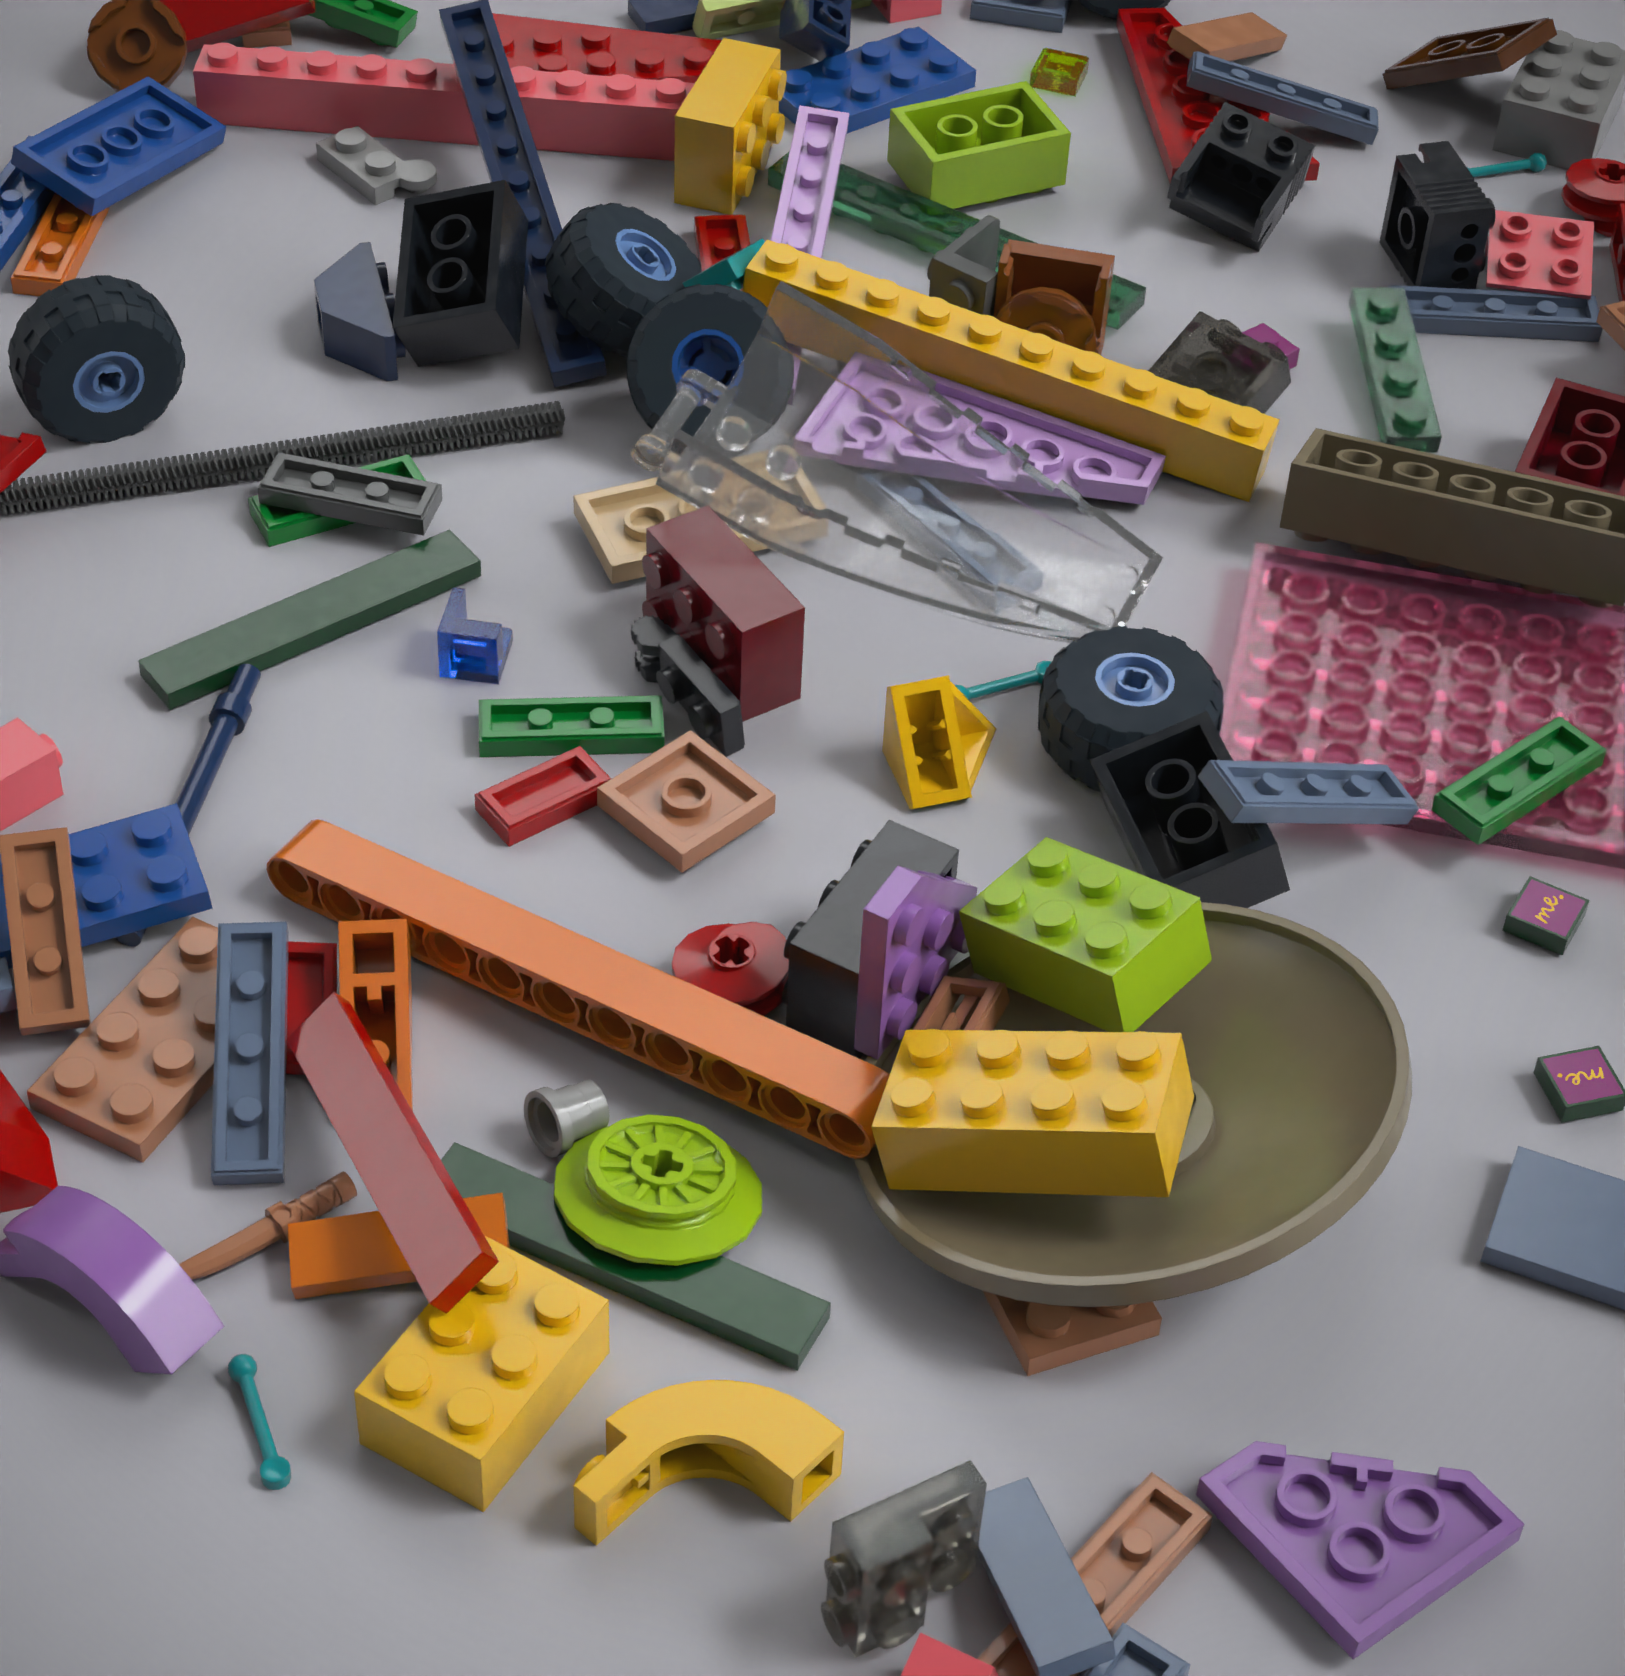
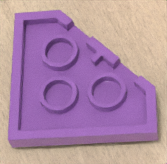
M897 866L865 906L862 922L854 1040L855 1050L878 1060L894 1037L901 1040L905 1031L910 1030L916 1017L918 1005L927 994L930 996L934 994L942 978L947 976L950 962L958 952L966 954L969 951L959 910L977 896L978 887L955 877L946 876L944 878L935 873L921 870L915 872L909 868Z
M1260 1441L1253 1442L1199 1479L1196 1496L1353 1660L1518 1542L1525 1525L1471 1471L1439 1467L1437 1475L1393 1469V1460L1332 1452L1330 1460L1286 1454V1445Z

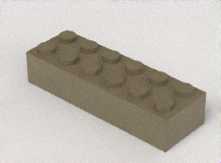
M1318 428L1313 431L1291 463L1279 528L1292 530L1297 537L1303 540L1322 542L1331 539L1349 543L1353 550L1363 554L1378 555L1388 552L1405 556L1408 562L1419 567L1435 568L1444 565L1461 569L1466 576L1480 581H1493L1500 578L1518 582L1523 589L1536 594H1552L1555 591L1578 596L1582 603L1592 607L1608 608L1613 605L1622 607L1625 605V496Z

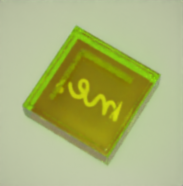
M1043 48L1031 71L1030 86L1076 97L1088 73L1089 57Z

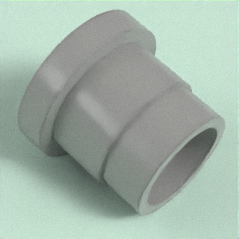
M591 1080L567 1085L556 1090L542 1087L529 1092L524 1100V1118L529 1134L538 1149L548 1157H556L566 1153L572 1148L574 1142L607 1127L610 1115L607 1100L599 1086Z

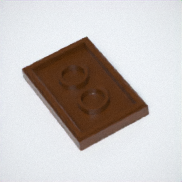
M1548 17L1436 37L1385 70L1382 75L1386 88L1388 90L1504 71L1555 37L1557 32L1553 18L1549 19Z

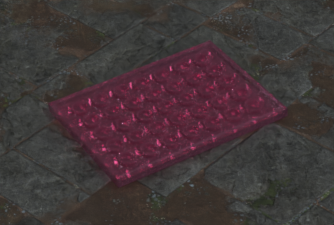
M1255 543L1224 699L1223 721L1219 734L1233 761L1387 765L1417 803L1419 810L1408 824L1380 825L1471 841L1431 810L1435 794L1561 716L1607 749L1602 766L1482 842V844L1625 869V606L1613 605L1608 608H1597L1582 603L1577 597L1554 593L1536 594L1519 587Z

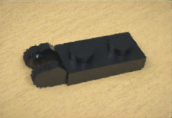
M645 615L643 618L639 617L637 621L634 620L630 631L634 645L637 644L638 648L634 657L635 666L638 672L641 671L642 677L647 682L658 683L661 692L669 703L675 704L678 702L688 713L690 723L697 735L703 740L710 738L725 757L743 749L745 740L741 705L735 695L679 634H676L668 624H664V620H660V617Z

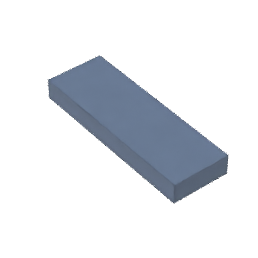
M1028 1477L957 1502L960 1520L1036 1676H1070L1116 1659L1113 1639Z

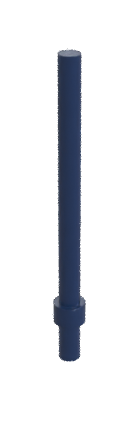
M241 664L237 668L227 692L217 697L209 714L211 727L177 798L176 803L178 804L188 835L193 828L234 735L236 736L243 732L251 715L252 707L249 702L261 678L258 668L251 664ZM147 928L116 937V939L123 945L138 946Z

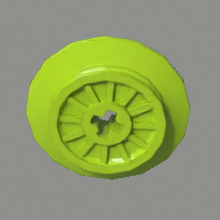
M648 1114L621 1119L573 1143L572 1148L566 1152L556 1166L554 1201L567 1225L595 1248L637 1263L678 1266L717 1258L744 1242L762 1216V1183L747 1158L705 1126L680 1117Z

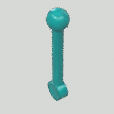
M1534 153L1524 160L1474 168L1467 167V169L1474 178L1524 169L1540 172L1546 167L1547 159L1542 153Z
M1051 661L1038 662L1035 670L968 688L962 685L955 686L970 700L1034 682L1042 684L1046 668L1049 667Z
M238 1354L229 1362L228 1374L233 1381L240 1384L264 1460L260 1467L261 1482L268 1489L280 1490L290 1483V1464L287 1459L278 1456L254 1381L257 1363L250 1355Z

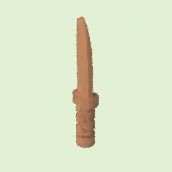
M343 1171L318 1185L315 1190L311 1189L301 1195L299 1199L296 1198L285 1205L279 1201L265 1209V1218L183 1261L179 1265L191 1279H197L225 1269L280 1239L283 1243L289 1241L288 1224L315 1220L317 1216L321 1217L333 1210V1207H338L356 1197V1187L349 1175Z

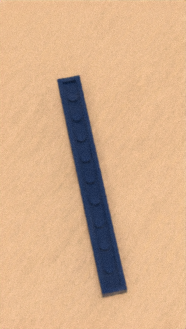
M479 0L439 9L441 25L490 182L506 180L528 219L524 292L553 385L558 387L607 375L605 359L601 348L589 338L582 336L575 330L572 323L562 316L557 309L558 305L551 298L548 290L545 266L546 256L562 231V227L488 0Z

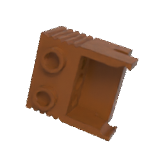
M1008 239L1007 244H1004L999 261L994 317L1002 304L1020 291L1037 287L1063 290L1080 300L1092 316L1097 335L1095 353L1101 355L1105 340L1115 255Z

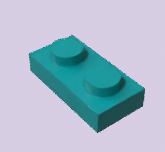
M762 238L688 279L683 282L684 287L697 284H721L732 286L738 290L742 289L745 268L764 244V239Z

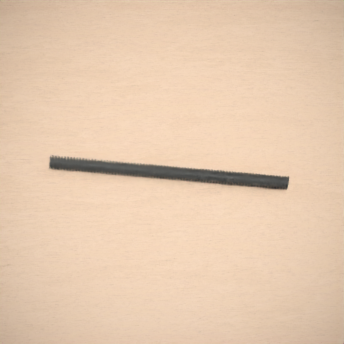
M555 401L554 403H541L540 406L539 404H534L533 406L527 405V407H514L513 411L512 408H507L506 411L505 409H500L499 412L498 410H493L492 412L486 411V413H473L472 417L471 414H466L465 417L464 415H459L458 418L457 416H452L451 419L450 417L438 418V420L434 418L431 421L427 419L424 421V424L420 420L417 422V425L413 421L410 423V426L406 422L403 424V427L399 423L396 427L392 424L389 428L385 425L382 429L378 426L375 430L371 427L368 431L364 428L361 432L359 429L355 430L354 433L352 430L348 431L347 434L344 431L340 435L337 432L334 433V439L330 433L327 434V440L323 434L320 435V441L316 435L313 436V442L311 437H306V443L304 438H299V444L297 439H292V445L290 440H285V446L283 441H278V447L276 442H271L270 445L269 443H264L263 447L262 444H257L256 448L255 445H250L249 449L248 446H243L242 450L241 447H236L235 452L233 448H229L228 453L226 449H222L221 454L219 450H215L214 456L212 451L207 452V457L205 452H201L200 458L198 453H194L193 460L191 454H186V461L184 455H179L178 460L176 456H172L171 461L169 457H165L164 463L162 458H158L157 464L155 459H151L150 466L148 460H144L143 467L140 461H136V469L134 463L129 462L128 468L126 463H122L121 469L119 464H115L114 471L112 465H108L107 473L104 466L100 467V474L97 467H93L92 473L90 468H87L85 475L83 469H80L78 477L76 471L73 470L71 471V478L68 471L64 472V479L60 472L56 474V479L52 473L49 475V481L47 475H42V483L39 476H35V484L32 477L27 478V484L25 478H21L20 486L16 479L13 482V487L10 484L0 493V505L3 514L8 515V507L10 512L15 514L16 507L19 513L23 512V505L26 512L30 511V504L32 509L37 511V503L40 509L44 510L45 502L48 509H51L52 501L54 506L58 508L59 500L64 507L67 506L66 499H68L71 506L74 505V497L76 503L81 504V496L83 502L88 503V495L91 502H95V494L99 501H103V493L105 499L110 500V492L112 498L117 499V491L120 498H124V490L127 496L131 497V489L134 495L138 496V488H140L141 494L145 495L146 487L149 494H152L153 486L155 491L159 493L160 485L163 491L166 492L167 484L171 491H174V483H176L178 490H181V482H183L185 489L189 488L188 481H190L192 488L196 487V480L200 487L203 486V479L207 486L210 485V478L215 485L217 484V477L222 484L224 483V476H226L227 482H231V475H233L235 481H238V474H240L242 480H245L246 472L249 479H252L253 471L255 477L259 478V471L261 470L264 477L266 469H269L278 452L326 462L331 460L332 463H336V459H338L341 465H343V458H345L347 465H350V457L353 458L354 464H357V456H359L361 463H364V455H366L368 462H371V454H373L375 461H378V453H380L382 460H385V452H387L389 459L392 458V451H394L396 457H399V450H401L402 455H406V449H408L410 456H412L413 448H415L416 454L419 455V447H422L424 454H426V446H429L430 452L433 453V445L440 452V444L443 445L444 451H447V443L450 444L451 450H454V442H456L458 449H461V441H463L465 448L468 447V440H470L472 447H474V439H477L478 445L481 446V438H484L485 444L488 445V437L491 438L492 444H495V436L498 437L499 443H502V435H504L506 442L509 441L508 434H511L513 441H515V433H518L519 439L522 440V432H525L526 438L529 439V431L532 432L533 438H536V430H538L540 437L543 436L542 429H545L547 436H549V428H552L553 434L556 435V427L559 428L560 434H563L565 414L560 402Z

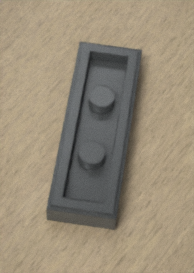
M278 452L258 486V497L261 504L424 536L442 502V484Z

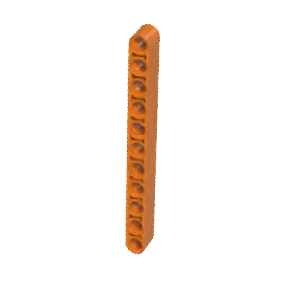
M319 819L311 820L267 862L269 879L284 897L294 903L336 922L407 919L411 956L844 1156L854 1159L864 1158L876 1146L871 1126L890 1074L875 1065L329 822Z

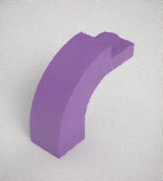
M57 1186L32 1208L12 1219L3 1229L6 1238L0 1242L1 1276L42 1278L66 1290L101 1323L134 1372L172 1375L224 1327L202 1292L175 1259L133 1220L90 1193L68 1186Z

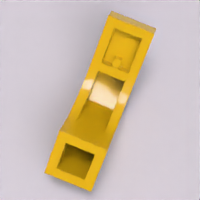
M702 1380L675 1384L655 1390L621 1407L606 1419V1456L601 1454L592 1458L582 1468L573 1485L574 1528L597 1546L655 1493L673 1483L693 1478H716L739 1484L759 1496L791 1522L841 1475L844 1431L806 1403L786 1393L754 1383L734 1380Z

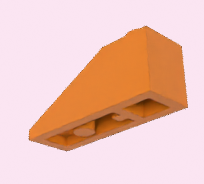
M407 919L338 921L340 996L352 1005L413 1111L411 945Z

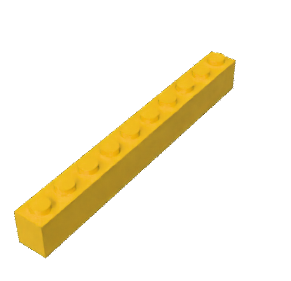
M767 239L745 268L743 292L749 293L768 307L784 327L788 338L849 360L856 350L861 348L1166 456L1162 472L1246 502H1250L1265 472L1280 419L1263 414L1255 408L1240 406L1217 398L1201 389L1180 385L1155 376L1147 370L1135 369L1106 359L1098 353L1069 346L1052 340L1044 334L1032 333L1001 322L993 316L981 315L950 304L942 298L930 297L899 286L893 281L864 274L847 268L839 262L827 261L796 250L788 244L776 243Z

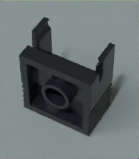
M1224 102L1217 116L1213 118V122H1210L1209 127L1206 128L1204 134L1201 135L1173 175L1167 198L1171 200L1169 208L1259 252L1286 209L1290 206V202L1294 200L1298 191L1303 187L1316 145Z
M1449 141L1419 144L1418 151L1422 153L1424 163L1420 161L1416 154L1396 156L1379 243L1397 271H1400V276L1403 277L1404 282H1407V286L1476 289L1479 273L1485 267V246L1488 232L1495 224L1494 204L1490 198H1486L1485 193H1482L1478 183L1474 182V177Z

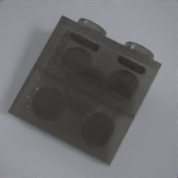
M1201 311L1198 312L1148 370L1155 376L1189 388L1201 389L1209 395L1240 406L1255 408L1263 414L1267 412L1291 383L1288 357L1281 349L1272 343H1261L1243 334L1236 325L1228 320H1217Z
M971 1460L832 1522L830 1555L824 1561L825 1574L828 1580L826 1601L821 1603V1613L831 1638L839 1647L848 1644L854 1656L858 1657L879 1646L883 1649H891L903 1644L920 1627L924 1626L928 1592L931 1590L935 1592L948 1591L963 1582L970 1572L975 1570L987 1483Z

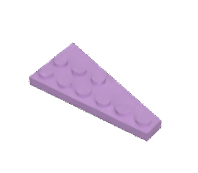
M861 348L856 350L793 439L791 457L1142 505L1145 504L1161 476L1166 458L1165 455Z

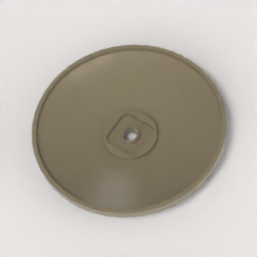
M1201 902L1212 961L1134 1031L1181 1033L1194 1100L1169 1197L889 1189L877 1145L864 1158L854 1159L858 1175L872 1209L884 1227L904 1248L930 1267L954 1280L979 1290L1015 1300L1080 1307L1133 1305L1204 1291L1247 1276L1281 1260L1311 1242L1340 1220L1367 1193L1382 1174L1399 1144L1407 1123L1412 1097L1410 1054L1404 1024L1397 1007L1381 981L1361 960L1340 944L1319 932L1289 919L1262 911L1226 904ZM970 956L950 968L947 976L993 981L974 973ZM1008 987L1007 991L1010 1001L994 1030L1008 1031L1072 1030L1078 1032H1108ZM927 994L918 1005L916 1017L910 1030H913L932 996ZM960 995L951 1012L957 1011L965 995ZM894 1037L878 1060L868 1056L865 1061L890 1074L902 1039L899 1040Z

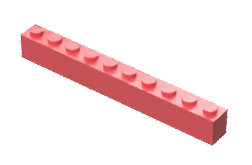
M216 43L213 45H203L193 69L197 108L223 125L337 134L343 129L359 126L372 137L479 145L454 64L435 63L425 58L410 61L385 59L375 54L359 57L335 55L325 50L309 53L285 51L280 47L273 46L258 49L236 47L230 43ZM525 66L510 68L536 150L674 161L675 115L695 83L683 82L676 78L650 80L637 79L626 74L599 76L587 75L575 70L549 72L536 71Z

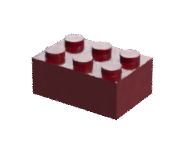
M1556 377L1515 472L1625 496V396Z
M709 505L646 528V555L642 558V567L646 577V601L642 604L643 617L645 615L660 617V620H664V624H668L676 634H679L740 701L742 722L800 699L805 607Z

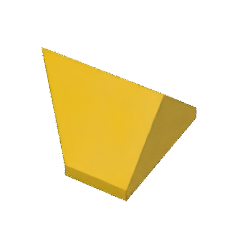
M949 675L887 687L882 752L909 809L972 798L971 790L997 729L950 681Z

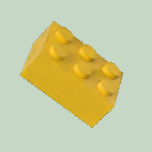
M727 38L722 39L675 115L674 203L732 215L742 197H749L755 174L758 170L763 171L765 169L773 143H780L784 132L785 116L779 113V101H781L784 95L787 74L786 71L780 70L781 49Z
M487 1236L485 1238L499 1262L447 1314L428 1304L354 1391L359 1443L482 1512L487 1509L610 1353L608 1299Z

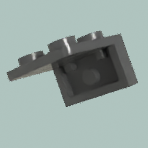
M987 215L973 227L967 228L959 238L945 249L935 253L927 270V277L930 280V297L942 298L958 307L981 315L994 317L998 272L995 269L1000 231V220L998 218Z

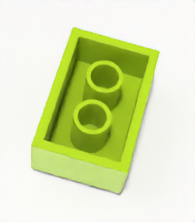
M1027 81L890 109L887 161L928 214L947 213L960 207L979 203H992L1006 197L1025 193H1038L1044 189L1065 185L1071 132Z
M1045 837L959 910L974 973L995 982L1006 983L1008 988L1108 1032H1134L1212 961L1200 897L1048 837Z

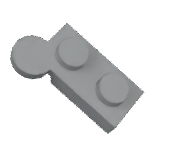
M359 126L343 129L336 135L316 142L317 160L375 205L394 198L395 188L401 186L411 193L417 191V194H421L437 182V170L433 163L421 159L403 161Z

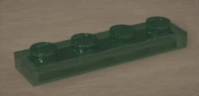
M1386 287L1352 288L1349 308L1381 443L1422 452H1438L1442 435L1405 289Z

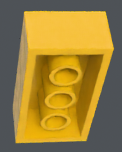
M906 1030L871 1128L889 1189L1169 1197L1194 1100V1092L1181 1033L1145 1031L1078 1032L1072 1030Z

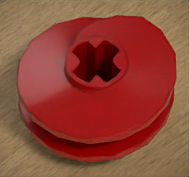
M1603 158L1582 159L1571 164L1566 172L1565 179L1567 183L1562 188L1561 194L1565 205L1573 212L1583 216L1585 221L1594 222L1595 232L1606 237H1612L1620 203H1625V164Z
M758 922L705 926L688 934L675 947L671 963L672 974L681 980L765 1016L782 1003L781 997L784 985L788 979L789 960L784 957L786 938L773 925Z

